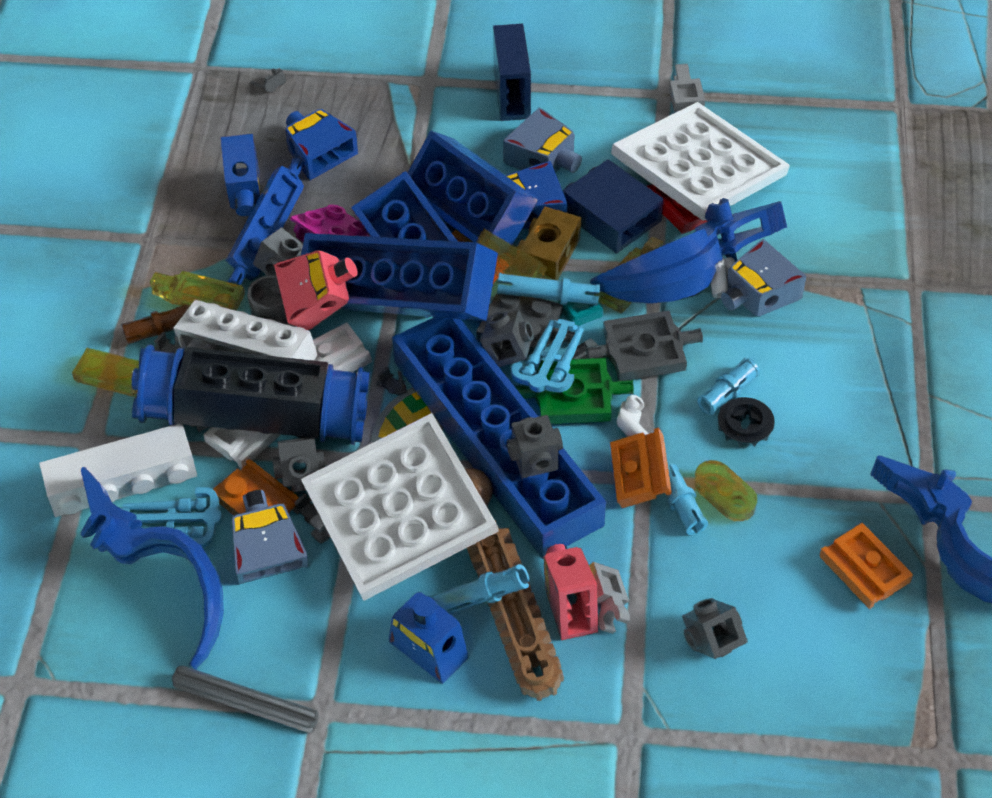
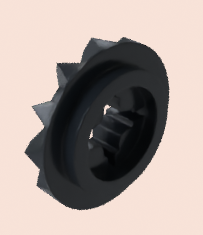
M748 397L732 399L726 402L718 413V430L723 431L726 441L733 439L737 441L739 447L743 443H751L755 447L759 441H767L774 429L775 419L772 411L766 404L757 399ZM746 415H749L750 424L748 428L743 429L741 423L746 418Z

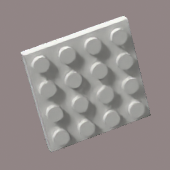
M699 102L614 143L611 151L614 157L703 221L706 220L705 213L709 204H718L720 199L726 198L729 200L730 206L786 176L790 166Z
M432 413L301 479L363 601L499 531L494 518Z

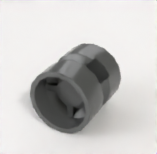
M264 276L251 283L247 294L251 315L264 319H273L276 322L295 327L287 322L277 276Z

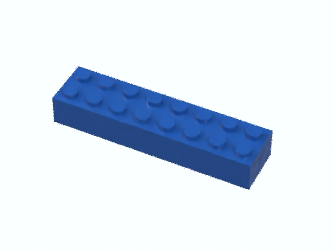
M433 317L392 337L396 366L472 467L483 471L492 482L494 496L542 559H544L549 547L555 544H564L567 547L605 526L606 500L564 448L558 450V470L526 478L521 477L516 461H511L507 439L512 438V423L529 417L536 418L538 415L461 319Z

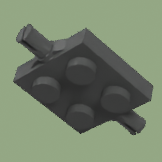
M496 294L493 301L489 304L487 319L500 311L508 313L519 309L524 321H529L533 329L534 339L531 341L528 355L532 354L549 321H558L560 319L563 304L541 298ZM482 321L476 331L478 342H481V334H483L487 321ZM553 328L546 347L554 341L559 330L558 328ZM567 331L563 343L569 344L575 332Z
M670 310L603 321L606 344L587 346L586 353L588 359L609 358L615 367L618 380L627 381L686 371L687 360L683 351V345L702 343L703 334L700 328L681 332L674 324Z

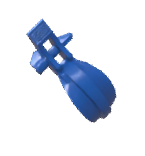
M722 198L718 204L711 203L708 205L705 213L707 222L695 227L694 233L592 278L590 283L593 285L600 284L601 292L628 302H671L696 295L710 285L716 273L715 264L723 259V255L727 258H733L736 262L738 260L736 252L742 247L787 228L782 202L778 201L732 214L729 200ZM760 218L762 227L734 234V231L740 226Z
M878 455L870 476L877 479V482L883 484V487H886L887 490L909 503L917 513L922 525H926L929 522H934L938 525L936 535L937 549L942 562L946 565L947 573L961 589L984 602L992 603V557L981 551L969 539L962 525L972 500L965 491L952 482L956 477V472L944 469L940 475L933 474Z
M82 467L81 474L91 516L88 517L80 534L83 538L95 534L90 543L93 549L98 548L100 552L108 551L118 562L123 564H133L142 557L164 552L186 558L196 569L204 598L202 636L196 653L189 663L196 670L207 659L219 636L224 614L223 589L217 570L202 546L182 531L164 526L140 528L142 527V522L136 519L137 516L113 504L106 489L86 467Z

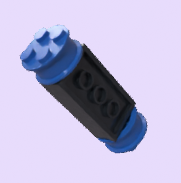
M147 345L146 348H141L139 368H134L132 374V389L138 390L137 397L133 401L132 418L138 419L140 423H145L147 418L168 420L170 426L179 423L190 426L224 428L226 430L254 431L263 434L292 435L299 438H318L320 432V442H325L326 438L330 437L349 439L351 445H355V442L362 443L364 421H366L368 403L366 395L369 388L370 372L363 371V367H359L357 372L334 370L333 364L328 365V362L194 347H187L186 351H184V348H178L176 353L155 351L153 345Z

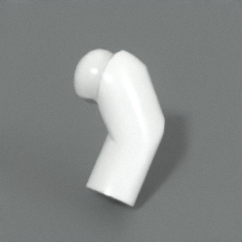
M731 257L723 258L715 264L716 273L711 281L714 298H721V294L729 290L726 275H728L731 265L735 263V260Z
M630 395L626 401L622 402L616 420L617 426L627 437L642 432L645 435L648 434L639 424L644 402L636 395Z

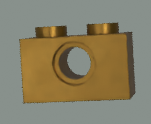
M544 207L539 217H534L531 221L526 240L522 239L518 244L516 258L519 259V273L534 278L558 280L580 241L581 217Z

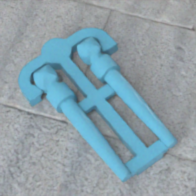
M558 319V321L550 320L533 353L528 356L525 366L523 367L520 361L513 364L511 369L513 380L519 384L529 386L534 392H543L545 390L564 392L568 390L574 381V374L568 373L570 362L575 354L584 328L575 325V322L562 319ZM553 328H558L559 330L549 351H544ZM567 331L575 332L564 355L557 354ZM541 358H544L545 360L538 374H535V371L538 369L541 363ZM553 361H557L558 363L549 381L546 376Z
M196 487L195 501H192V498H180L179 501L125 503L122 505V510L128 512L130 510L168 511V513L135 514L137 516L136 519L140 520L142 524L166 523V527L174 529V523L205 522L207 532L203 526H193L192 529H189L188 526L175 528L192 538L202 548L213 542L216 526L220 525L223 521V515L218 508L219 498L216 492L209 487ZM204 497H209V498H210V506H209V502H208L207 498H204Z

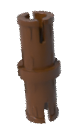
M185 304L160 313L153 311L150 312V316L121 324L128 345L142 339L154 336L159 337L162 332L166 333L174 330V326L188 310V305Z

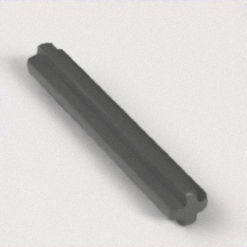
M183 665L178 666L172 676L173 686L177 689L307 733L314 732L319 721L317 710Z

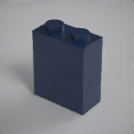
M523 23L494 25V77L500 121L527 119L531 115V70Z
M609 159L599 166L590 169L586 175L576 182L570 183L563 190L567 201V213L581 217V228L616 254L662 221L664 199Z

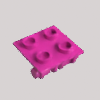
M328 205L327 207L306 211L305 213L290 217V220L296 223L293 229L294 233H296V238L302 242L304 241L305 233L369 237L359 220L346 213V210L338 205Z

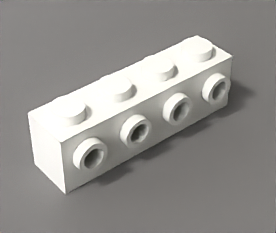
M194 300L174 326V331L184 351H186L187 347L305 360H314L318 355L310 331L302 327L282 324L273 319L249 315L244 311L220 307L214 303L209 304Z
M179 423L39 463L47 497L55 517L74 514L80 510L90 508L81 474L82 467H86L108 492L112 502L131 495L144 494L152 489L169 484L182 483L187 479L197 477L183 424Z

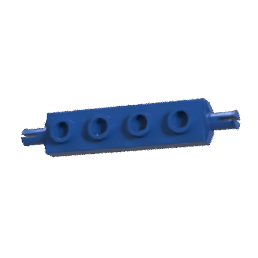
M293 158L288 168L280 166L273 171L225 261L234 269L227 281V285L231 286V289L239 290L245 278L251 281L258 277L261 270L253 265L261 242L281 227H284L304 188L302 181L298 177L304 167V162H300V158Z

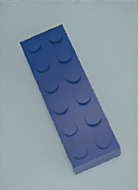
M305 233L301 255L314 251H323L337 257L339 261L350 258L357 267V276L345 282L349 300L347 304L340 308L341 310L487 321L498 253L477 242Z

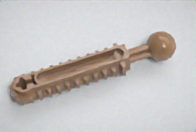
M473 467L466 468L468 476L488 508L493 494L492 482L483 471ZM498 528L499 531L467 547L474 570H477L478 578L486 572L496 573L518 564L522 565L509 528ZM527 582L529 584L528 588L502 596L500 601L488 603V605L491 607L493 619H496L497 630L501 632L499 633L501 641L505 645L504 649L507 657L510 658L509 662L512 671H515L514 676L517 684H520L522 694L541 701L542 698L557 694V689L560 687L561 682L564 681V675L559 658L555 656L554 645L550 643L551 638L548 630H546L544 619L540 618L541 612L539 606L536 605L534 593L531 592L530 583ZM540 665L543 675L536 677L533 668Z

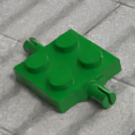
M606 358L572 359L568 373L574 374V381L571 387L564 392L548 390L534 392L527 385H514L524 399H536V403L540 408V416L548 415L551 424L611 421V401L613 395L634 394L633 380L612 381L611 376L607 372ZM541 361V363H540V365H539V367H538V369H537V374H538V372H539V370H540V368H541V366H542V364H543L544 361ZM553 361L546 376L549 381L554 373L557 361Z

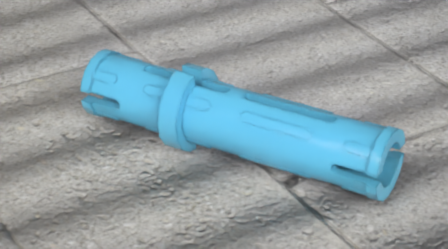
M499 273L498 283L511 284V286L498 284V295L506 294L558 300L563 305H567V302L598 305L599 296L586 295L585 293L598 295L600 284L570 282V278H563L562 281L502 273Z
M518 564L501 572H486L473 582L429 597L433 598L436 604L449 614H453L480 603L498 602L506 594L529 587L527 582H530V578L525 567Z

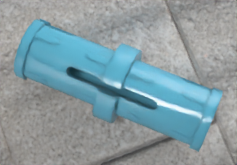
M744 358L730 372L722 373L716 379V383L697 398L700 409L708 415H713L728 400L737 398L741 394V389L759 375L760 371L757 364L749 358Z
M670 464L672 473L669 470L672 494L668 495L669 501L667 503L671 510L677 512L686 533L694 535L695 532L692 528L694 526L698 534L707 528L708 521L696 503L697 495L695 491L687 486L679 472L678 466Z

